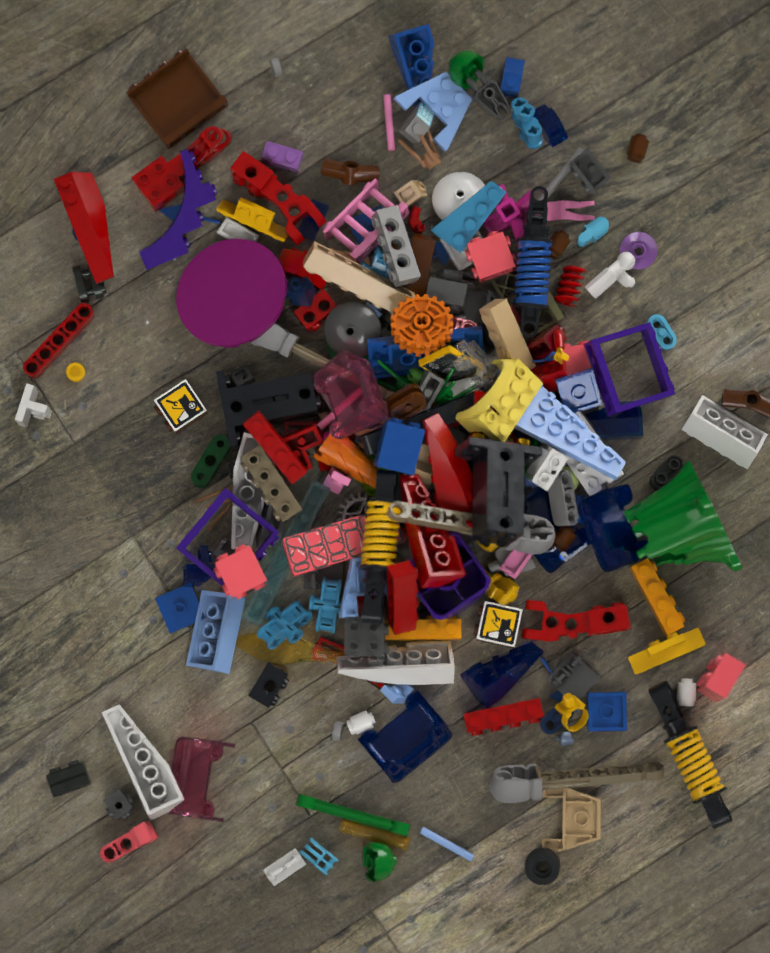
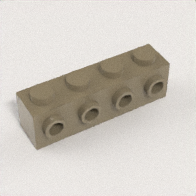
M260 445L241 456L243 460L240 463L246 473L250 471L253 478L251 481L256 489L259 487L262 489L264 494L261 496L267 505L271 503L275 509L272 513L277 521L282 520L285 523L303 511Z

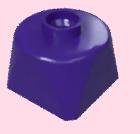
M449 532L450 536L453 535L456 540L466 575L457 579L449 587L422 588L419 578L416 579L419 589L417 595L431 615L439 620L458 615L471 607L489 589L491 582L490 577L460 534L456 532ZM411 558V559H410V562H411V564H412V566H413V568H414V567H416V566H415V563H414L413 558Z

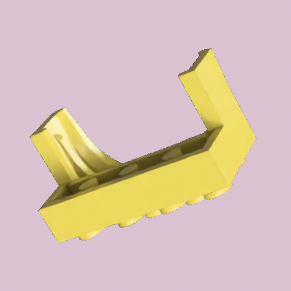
M518 358L497 359L491 362L501 370L496 382L475 405L456 414L455 419L468 432H483L491 440L506 441L543 385ZM490 406H492L497 412L495 413V412L490 408Z

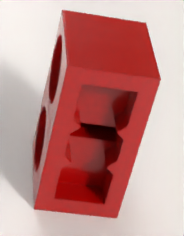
M322 289L314 296L311 306H300L294 311V316L308 333L311 330L315 332L322 326L321 323L327 319L329 313L337 305L327 292ZM326 302L330 307L328 310L323 311L319 308V305ZM307 314H312L315 319L312 322H306L304 317Z

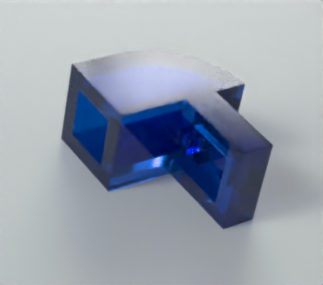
M543 104L535 109L533 117L538 120L542 127V135L552 148L568 139L561 120L552 108H548Z
M200 545L197 549L198 559L214 571L213 568L216 565L209 564L212 560V553L208 551V545ZM186 564L183 567V587L202 586L211 578L196 564Z

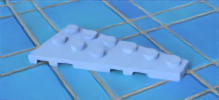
M543 385L514 427L614 480H617L626 463L613 449L603 444L595 432L592 433L578 416L566 405H562L556 399V396L552 392L549 393Z

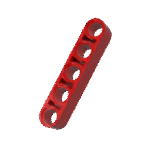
M79 304L25 361L23 370L28 377L35 379L41 376L94 319V311L89 304ZM82 310H90L89 315L81 317L80 313ZM70 323L77 324L74 331L67 330V326ZM57 337H63L64 340L61 345L54 344V340ZM50 351V357L42 359V352ZM37 365L36 372H28L29 366Z

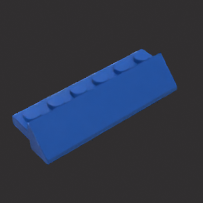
M482 327L453 329V335H450L451 341L450 343L446 342V346H452L485 366ZM395 336L367 339L371 379L393 377L377 363L378 359L397 375L403 376L407 375L411 368H418L423 371L424 368L419 366L418 360L425 357V355L421 354L418 357L413 352L409 355L406 349H399V343L395 344L393 341Z

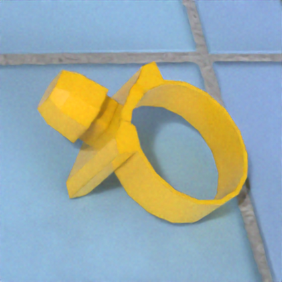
M570 693L563 695L562 702L554 707L563 715L561 718L563 726L571 732H576L587 723L588 712L584 708L586 705L575 695ZM576 709L583 710L580 720L575 725L567 726L572 712Z

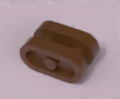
M412 383L390 395L386 400V406L391 417L401 419L403 422L423 410L426 406V399L421 387L418 384Z

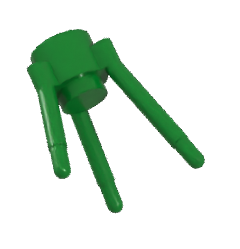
M377 360L381 367L398 380L395 384L398 387L380 379H371L372 381L395 392L408 384H412L408 380L407 375L400 377L381 360Z
M452 367L434 401L440 405L464 396L479 387L480 383L469 387L453 397L451 388L455 385V381H452L448 387H445L455 371V368Z

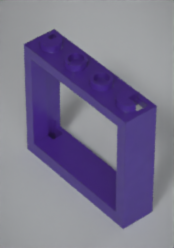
M650 322L599 337L583 344L591 368L594 371L608 417L675 395L674 384L670 380L668 367L662 357V349L657 343L656 333ZM641 332L662 393L621 405L600 344Z
M226 488L176 547L177 550L221 586L225 584L223 579H218L215 572L190 553L186 547L227 498L270 532V535L254 553L257 560L261 561L267 554L265 549L269 544L273 547L279 539L277 536L278 530Z

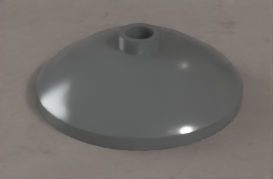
M349 301L336 306L329 313L325 321L324 334L328 345L335 353L345 358L357 359L368 355L367 339L381 337V323L377 314L368 305ZM348 328L354 330L353 335L348 334Z

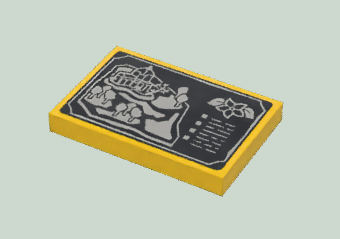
M450 345L418 360L420 367L443 380L452 367H454L455 371L448 382L465 379L483 370L481 363Z

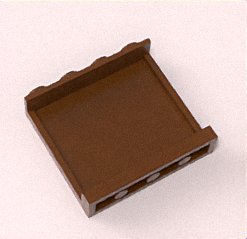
M187 48L184 51L179 50L176 52L173 59L161 63L158 70L146 74L143 77L144 80L138 84H132L128 88L129 91L126 92L130 101L168 150L229 106L227 99L219 93L190 55Z

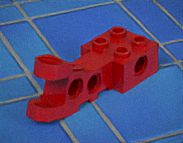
M209 126L199 134L198 139L186 148L188 152H193L196 162L193 164L196 170L211 161L230 145L232 137L227 130ZM224 134H225L226 140H225L224 143L220 144V143L222 142L223 136H224ZM180 154L169 162H166L161 155L131 177L134 185L155 212L184 192L185 186L182 181L185 179Z
M244 150L230 167L231 176L236 185L239 187L245 186L253 197L257 198L259 196L262 199L264 198L280 210L288 222L285 228L286 234L296 246L305 239L295 225L307 215L314 219L319 228L327 223L324 216L304 194L298 196L292 190L293 187L286 183L284 186L278 182V176L274 174V171ZM282 194L288 196L287 200L283 202L279 201L278 197ZM292 209L300 211L296 216H292L289 213Z
M526 600L525 610L544 612L542 630L522 629L521 638L555 642L559 641V637L569 636L570 639L578 638V634L587 632L589 636L632 630L629 607L622 602L611 603V607L605 608L603 605L592 606V610L587 612L564 614L549 611L544 601ZM608 614H614V620L611 623H606L605 621ZM551 617L557 619V625L553 628L547 625V621ZM570 619H574L577 623L573 630H569L566 626L567 621Z

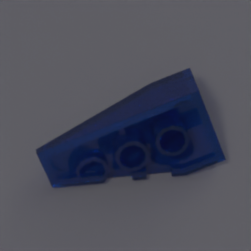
M621 401L620 404L624 405L633 401ZM641 406L609 417L605 407L585 414L603 440L642 439Z
M529 642L511 649L507 655L502 657L496 655L492 657V661L484 664L482 662L474 664L462 672L460 677L475 699L486 708H489L508 693L544 652L536 644Z

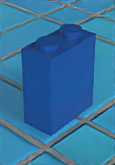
M393 417L390 418V421L384 419L373 465L414 475L425 430L420 428L421 424L409 422V425L402 424L401 419Z

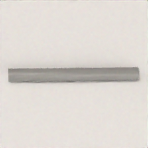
M579 147L547 186L548 197L571 170L570 161L583 152V148ZM542 193L537 200H543L544 194Z

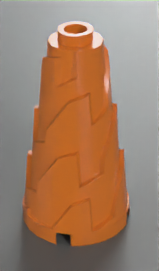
M335 426L333 430L336 434L333 431L330 432L317 450L320 455L315 453L313 457L317 461H321L328 466L330 465L334 469L376 489L377 470L380 469L373 465L374 462L340 428Z

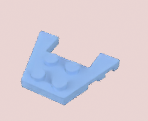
M447 72L394 98L404 111L420 98L446 125L433 139L444 152L449 148L472 101V98L451 80Z
M362 558L350 559L339 618L359 616L357 596H365L366 584L362 582V579L365 577V571L359 569ZM385 586V595H387V586ZM374 591V594H370V596L379 594Z

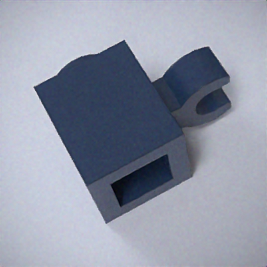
M291 276L289 284L287 283V296L285 298L289 297L293 305L311 306L316 289L309 278Z

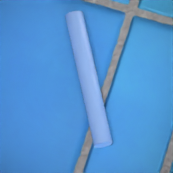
M425 827L422 828L420 834L472 861L474 854Z

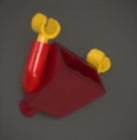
M555 324L527 343L533 360H541L552 351L556 352L554 359L560 364L563 363V360L566 362L569 360V355L563 352L564 342L567 340V337L565 336L564 328L560 325Z

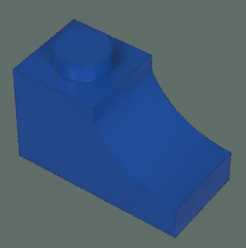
M506 57L501 91L504 96L518 98L525 60Z

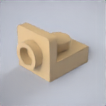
M411 180L394 192L399 202H404L408 207L420 198L427 196L425 192L426 187L418 180Z

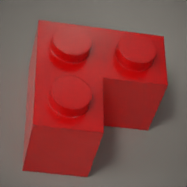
M283 248L278 260L284 269L285 276L289 278L291 276L309 278L314 288L324 289L326 281L322 279V276L316 273L311 274L303 267V260L308 251L304 250L301 252L295 248H291V250Z
M316 422L282 436L283 440L308 470L312 469L314 464L307 449L317 446L324 441Z

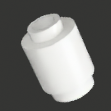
M681 678V682H677L676 701H678L679 706H694L697 683H693V679Z
M367 710L349 717L350 719L346 721L351 735H359L374 728L373 724L376 723L372 712L367 713Z

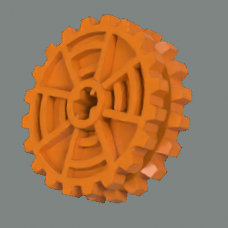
M416 294L412 299L407 297L405 302L400 301L398 303L399 308H394V315H391V336H395L393 341L395 344L399 343V349H406L407 354L410 355L413 352L416 356L420 357L421 354L428 356L431 352L434 353L438 349L446 347V342L450 343V335H453V314H449L451 309L445 307L443 300L439 302L435 296L429 298L428 294H424L423 297Z

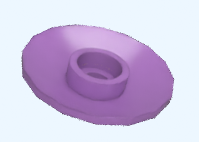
M634 232L626 236L622 241L620 254L622 252H630L635 257L633 269L639 270L652 265L656 259L658 249L653 237L644 232ZM636 248L642 249V253L640 255H637L635 253Z

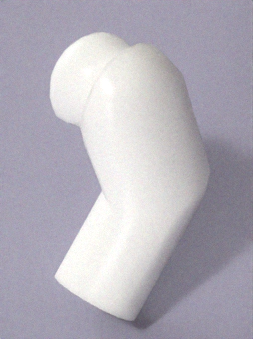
M626 271L617 278V281L624 287H633L635 285V279L628 275Z

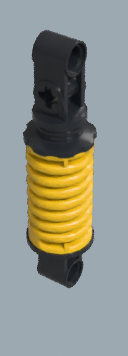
M377 470L375 498L366 499L369 509L366 510L368 516L365 518V522L367 524L364 526L365 532L363 536L365 539L363 540L364 546L362 547L363 553L361 554L362 561L359 565V569L365 571V577L362 579V582L366 584L362 608V623L382 624L387 566L395 564L392 559H396V554L391 552L397 551V547L393 545L398 543V540L392 537L399 536L397 531H393L399 529V524H396L398 522L391 520L387 515L388 507L392 502L397 501L395 500V490L398 481L397 471ZM392 508L396 515L401 513L400 509ZM374 591L379 594V596L375 597V600L370 596V594H374Z
M667 681L649 688V694L664 722L663 730H666L668 733V738L664 740V743H666L668 748L672 749L670 751L671 755L676 756L674 757V762L679 763L677 768L679 770L683 769L680 771V775L686 776L683 781L684 783H689L686 787L688 790H692L690 792L693 800L692 803H702L709 822L714 829L732 822V816L720 795L727 788L724 784L720 783V776H714L717 774V769L713 768L714 763L710 761V755H705L708 753V750L703 748L705 744L703 741H700L702 738L698 731V726L689 725L687 715L683 716L672 688ZM668 707L673 708V711L671 713H666V709H668Z

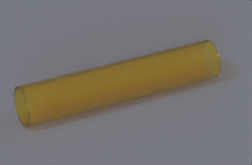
M346 819L342 820L339 831L403 850L408 849L411 838Z

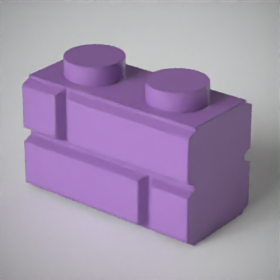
M266 141L261 161L262 164L286 171L290 170V172L298 174L303 160V151Z

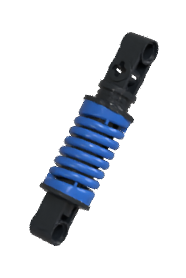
M536 186L530 192L527 224L523 225V230H525L524 237L517 238L518 250L520 251L517 253L519 259L516 261L518 265L516 272L518 274H516L515 278L518 281L515 282V287L517 289L514 290L517 297L514 298L512 306L521 309L520 331L523 337L527 339L534 337L538 332L539 310L549 309L548 294L540 293L549 292V288L543 286H548L550 283L549 280H544V278L550 277V274L545 273V271H550L551 267L545 264L551 263V259L546 258V256L552 254L548 248L552 247L554 241L548 239L547 232L550 231V227L546 226L548 191L543 186ZM541 191L544 194L543 200H536L534 192ZM526 324L533 326V334L528 335L524 332Z

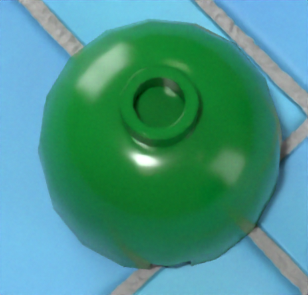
M471 50L461 51L452 56L449 60L448 68L451 80L459 87L469 89L470 86L466 80L470 78L475 83L478 79L475 73L483 71L484 58Z
M366 843L368 846H364L362 854L363 867L367 866L368 873H365V877L369 882L382 881L392 874L394 866L397 864L396 855L383 843Z

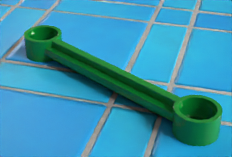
M298 794L295 804L404 836H408L411 825L302 794Z

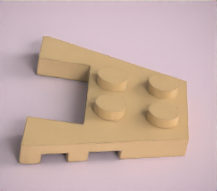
M570 788L543 790V798H563L562 839H542V847L549 848L558 853L601 839V799Z

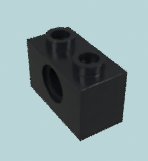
M267 663L248 696L267 708H270L271 705L275 706L280 697L277 695L280 689L284 690L289 682V679H287L288 674ZM268 681H273L276 685L275 689L271 692L265 690V684Z

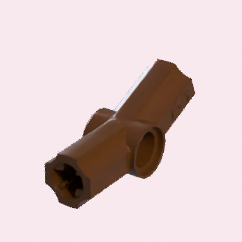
M325 158L321 167L322 176L340 179L346 185H356L358 182L368 183L374 179L379 181L380 176L379 166L360 165L355 161L339 162Z
M723 389L722 406L745 408L770 419V400L761 396L757 391ZM753 396L756 399V404H749L747 397Z

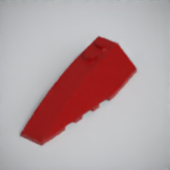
M69 172L54 178L53 180L96 284L113 278L114 272L108 235L106 206L93 174L90 172Z
M439 413L422 420L425 430L426 446H429L430 452L428 461L432 465L433 471L431 481L434 483L436 491L433 494L437 508L472 513V472L466 460H462V457H455V449L458 447V444ZM466 520V524L472 528V521Z
M418 474L400 475L402 502L409 503V505L418 504L437 508L429 499L430 494ZM411 511V515L414 518H420L417 511ZM429 514L432 521H438L435 514ZM406 521L408 540L422 588L441 587L466 575L456 540L453 535L450 536L448 530L414 525Z

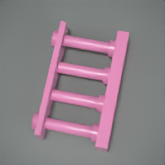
M376 179L368 182L363 187V191L332 222L329 221L323 228L324 238L328 240L332 235L351 251V260L358 264L379 245L377 241L378 234L376 228L369 232L351 216L360 209L372 219L375 212L364 204L371 196L386 208L396 206L377 191L379 184ZM401 202L398 207L404 220L409 215V209L404 202ZM345 222L364 237V241L360 245H355L338 230ZM385 226L388 231L392 232L389 226Z

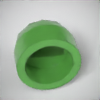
M411 368L410 372L407 373V378L410 382L417 384L423 375V371L418 368Z

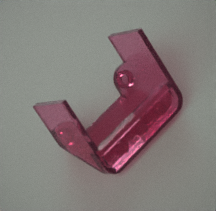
M179 737L177 739L171 772L184 800L168 812V814L224 822V818L213 817L215 808L212 801L206 800L212 761L220 760L224 752L223 747L235 748L236 744L189 737Z

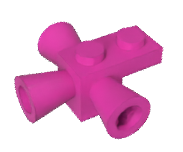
M504 184L498 185L499 187H501L503 190L506 191V188H505V185H504ZM529 190L516 203L512 197H508L506 191V194L497 204L498 206L495 207L497 212L490 215L483 223L488 232H502L511 227L516 242H518L517 238L524 237L525 230H523V225L525 223L522 221L524 219L522 213L528 210L531 191Z

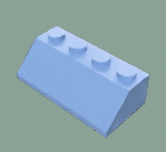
M202 590L186 666L230 674L245 598L237 600L236 597L231 598L230 595L226 596L225 593ZM203 611L205 618L201 620Z

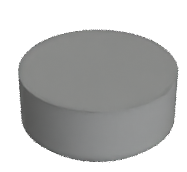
M270 59V67L274 78L281 76L282 69L279 59Z
M335 722L332 733L333 740L341 741L344 722Z

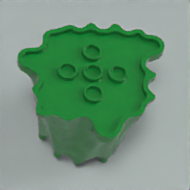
M690 460L684 464L680 472L669 483L624 511L628 523L634 520L639 521L632 528L636 538L643 535L648 536V543L643 549L636 552L639 559L645 556L651 559L661 555V557L654 559L657 566L663 563H674L675 565L683 563L684 565L700 562L723 563L734 572L743 569Z

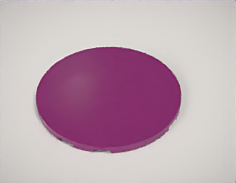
M247 239L223 240L210 245L198 253L183 271L176 294L177 310L184 326L198 340L211 346L224 348L238 347L241 344L258 339L275 324L284 308L283 304L287 296V280L281 263L265 246Z

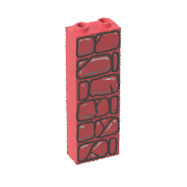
M359 515L283 538L281 541L292 577L349 561L352 558L361 557L363 553L362 547L364 546L363 540L365 539L363 536L365 532L364 526L367 524L365 518L368 515ZM399 524V529L393 530L399 533L398 537H392L398 540V543L393 546L404 544V539L407 538L404 527L401 528Z

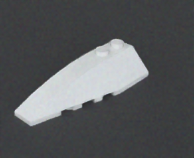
M244 432L233 471V494L261 516L265 502L261 495L264 493L260 487L256 489L251 481L253 478L250 471L246 473L240 464L243 461L241 456L257 447L259 443L251 434ZM234 503L232 504L231 549H235L243 544L246 547L250 546L252 548L258 522Z
M450 640L406 643V646L398 648L396 645L389 646V654L385 655V660H377L376 657H348L346 655L337 657L338 673L359 679L405 685L454 683L455 664Z
M120 704L102 712L150 821L170 812L184 798L168 763L161 757L142 731L139 730Z

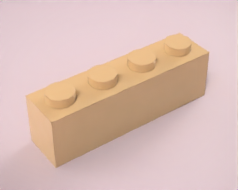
M507 298L494 299L479 309L481 319L487 327L489 337L494 343L498 357L500 359L518 358L529 370L536 367L532 363L533 358Z

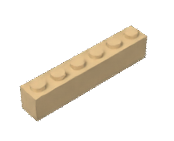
M315 241L303 260V267L307 272L322 276V279L326 282H334L342 290L351 291L358 298L371 301L375 307L379 309L384 308L391 315H394V308H399L398 303L400 301L405 302L407 297L412 299L415 295L414 292L402 286L394 287L393 282Z

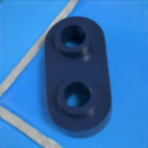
M553 708L542 718L540 722L541 730L546 734L556 733L563 726L561 723L563 715ZM574 711L572 712V715L570 716L568 721L573 717ZM548 721L553 722V728H548L546 723Z

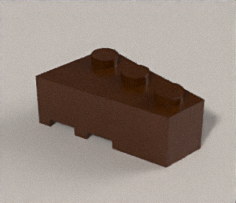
M414 233L413 239H409L421 277L416 283L403 285L402 287L414 292L415 295L419 294L420 297H423L427 290L437 236Z

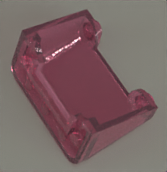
M342 350L312 376L315 390L328 396L336 422L334 421L329 425L332 437L338 439L346 438L376 425L388 417V411L370 363L363 357Z

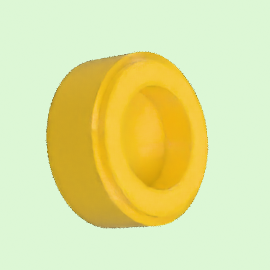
M75 362L68 365L66 375L70 381L80 382L85 377L86 371L80 363Z

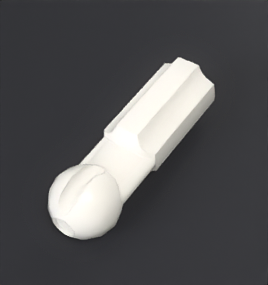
M622 252L612 265L599 273L585 288L596 299L617 281V278L622 273L633 268L635 257L630 252Z

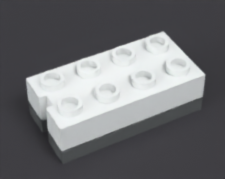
M576 412L575 415L587 425L586 427L600 437L584 412ZM600 437L599 440H600L603 444H605V442L603 441V439ZM560 452L568 458L566 463L590 497L597 496L608 488L607 483H615L626 475V472L622 469L617 480H614Z

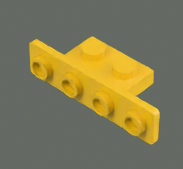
M241 197L237 205L223 199L216 208V211L222 215L235 219L241 224L248 225L258 232L272 236L276 240L284 242L288 237L285 227L273 222L275 212Z
M699 628L680 635L677 632L666 636V641L660 643L658 639L649 643V648L629 656L628 660L634 674L637 675L705 646L706 643Z

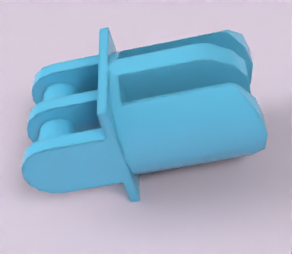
M600 216L589 224L584 225V232L579 235L577 244L580 247H584L590 241H593L595 244L597 240L607 233L609 228L608 220Z
M310 837L309 841L323 852L322 855L308 844L305 845V848L316 856L318 860L315 861L303 850H300L299 853L327 876L328 870L330 868L333 869L332 865L339 860ZM326 854L331 857L328 862L323 858ZM321 860L326 864L323 868L318 866Z

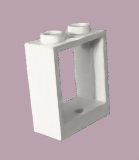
M543 443L541 445L542 456L529 465L524 476L548 491L568 458Z

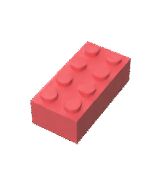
M726 652L714 657L706 667L708 672L701 675L696 685L699 687L696 691L716 703L726 699L746 665Z

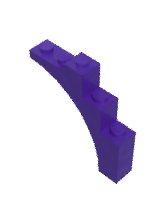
M187 149L179 151L185 174L184 197L180 210L173 223L161 237L151 245L139 250L146 270L189 253L187 248L190 247L187 237H182V235L202 227L201 222L204 221L201 211H196V208L216 200L215 195L218 193L215 185H210L209 181L201 183V180H204L200 169H195L193 163L196 162L193 152H188Z

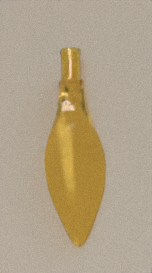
M257 632L239 636L236 641V646L261 661L275 665H289L301 662L326 663V661L337 663V657L345 656L343 652L329 650V647L316 645L302 638L294 644H291L287 638L272 650L267 647V643L263 639L257 637Z

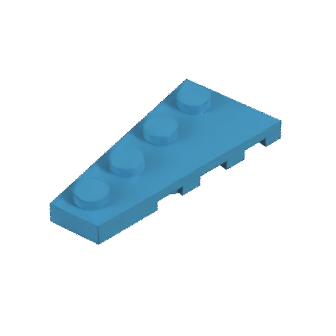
M490 181L430 231L461 253L506 194V191L493 181Z

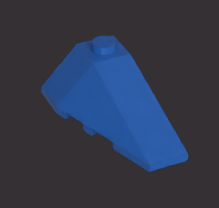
M429 24L388 35L395 60L407 90L432 79L434 40ZM420 98L413 103L414 108L421 101Z

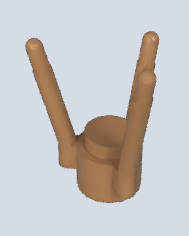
M429 130L426 134L432 150H430L423 135H419L427 151L423 155L424 160L402 139H398V142L420 162L423 168L427 166L428 170L441 163V157L437 152Z
M230 485L226 489L233 494V487ZM224 486L218 491H215L199 499H196L194 502L199 503L201 501L221 494V492L226 487ZM227 498L223 502L224 504L228 503V505L212 521L207 530H211L232 507L233 502ZM214 501L206 505V508H209Z

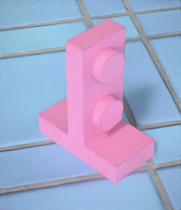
M331 467L321 486L339 495L343 486L349 485L351 477Z

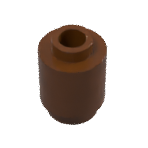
M636 134L631 136L626 153L629 161L642 163V159H645L649 140L646 139L645 135Z
M562 230L559 232L555 231L550 239L554 242L552 247L548 248L552 252L550 257L553 259L561 257L571 242L566 232Z
M560 526L555 533V540L550 549L559 555L567 552L576 538L574 535L575 531L569 526Z

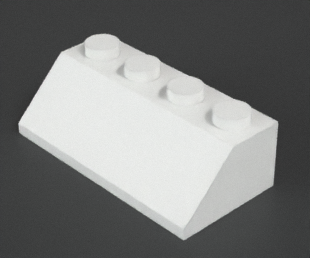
M703 395L682 428L689 436L695 437L703 442L704 445L713 448L722 456L728 457L736 462L737 465L746 469L749 468L768 436L765 432Z

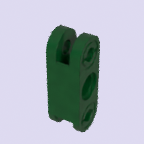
M218 434L212 438L193 469L191 480L196 487H208L230 452L229 439L225 435ZM224 443V446L218 447V444ZM209 457L216 458V463L213 466L206 464V460ZM203 475L204 479L198 480V477Z

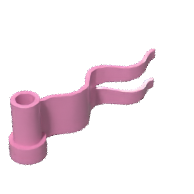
M570 200L547 202V221L564 219L575 221L594 220L595 216L580 215L566 211V209L595 205L594 201L576 202ZM527 211L522 213L524 216L522 221L527 224Z

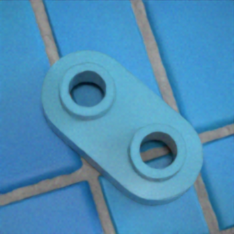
M655 314L651 316L647 323L650 322L654 328L658 345L662 350H671L676 345V335L662 315ZM658 322L660 324V327L655 328L653 326V323ZM668 338L670 340V343L665 344L663 342V339Z

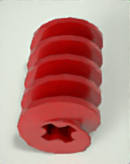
M573 265L564 266L562 268L564 273L560 275L562 280L558 282L561 288L556 289V293L559 295H555L554 300L564 306L577 307L572 304V301L579 300L574 294L581 293L576 287L583 286L578 280L585 279L580 273H586L587 270Z

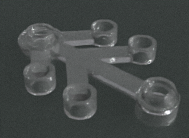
M465 340L458 342L456 345L460 353L466 352L472 359L466 354L457 357L456 361H454L456 369L458 371H466L469 368L477 367L476 376L471 379L472 385L476 389L481 386L485 388L492 386L493 372L497 371L498 367L491 362L497 360L498 357L493 353L486 354L474 340L468 343ZM484 367H485V368H486V376L483 377V375H484Z

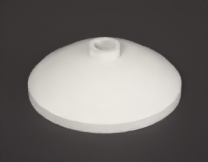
M455 172L443 177L435 186L432 194V204L435 213L441 220L445 219L483 188L485 184L475 175L466 172ZM462 192L464 195L459 197L457 193Z

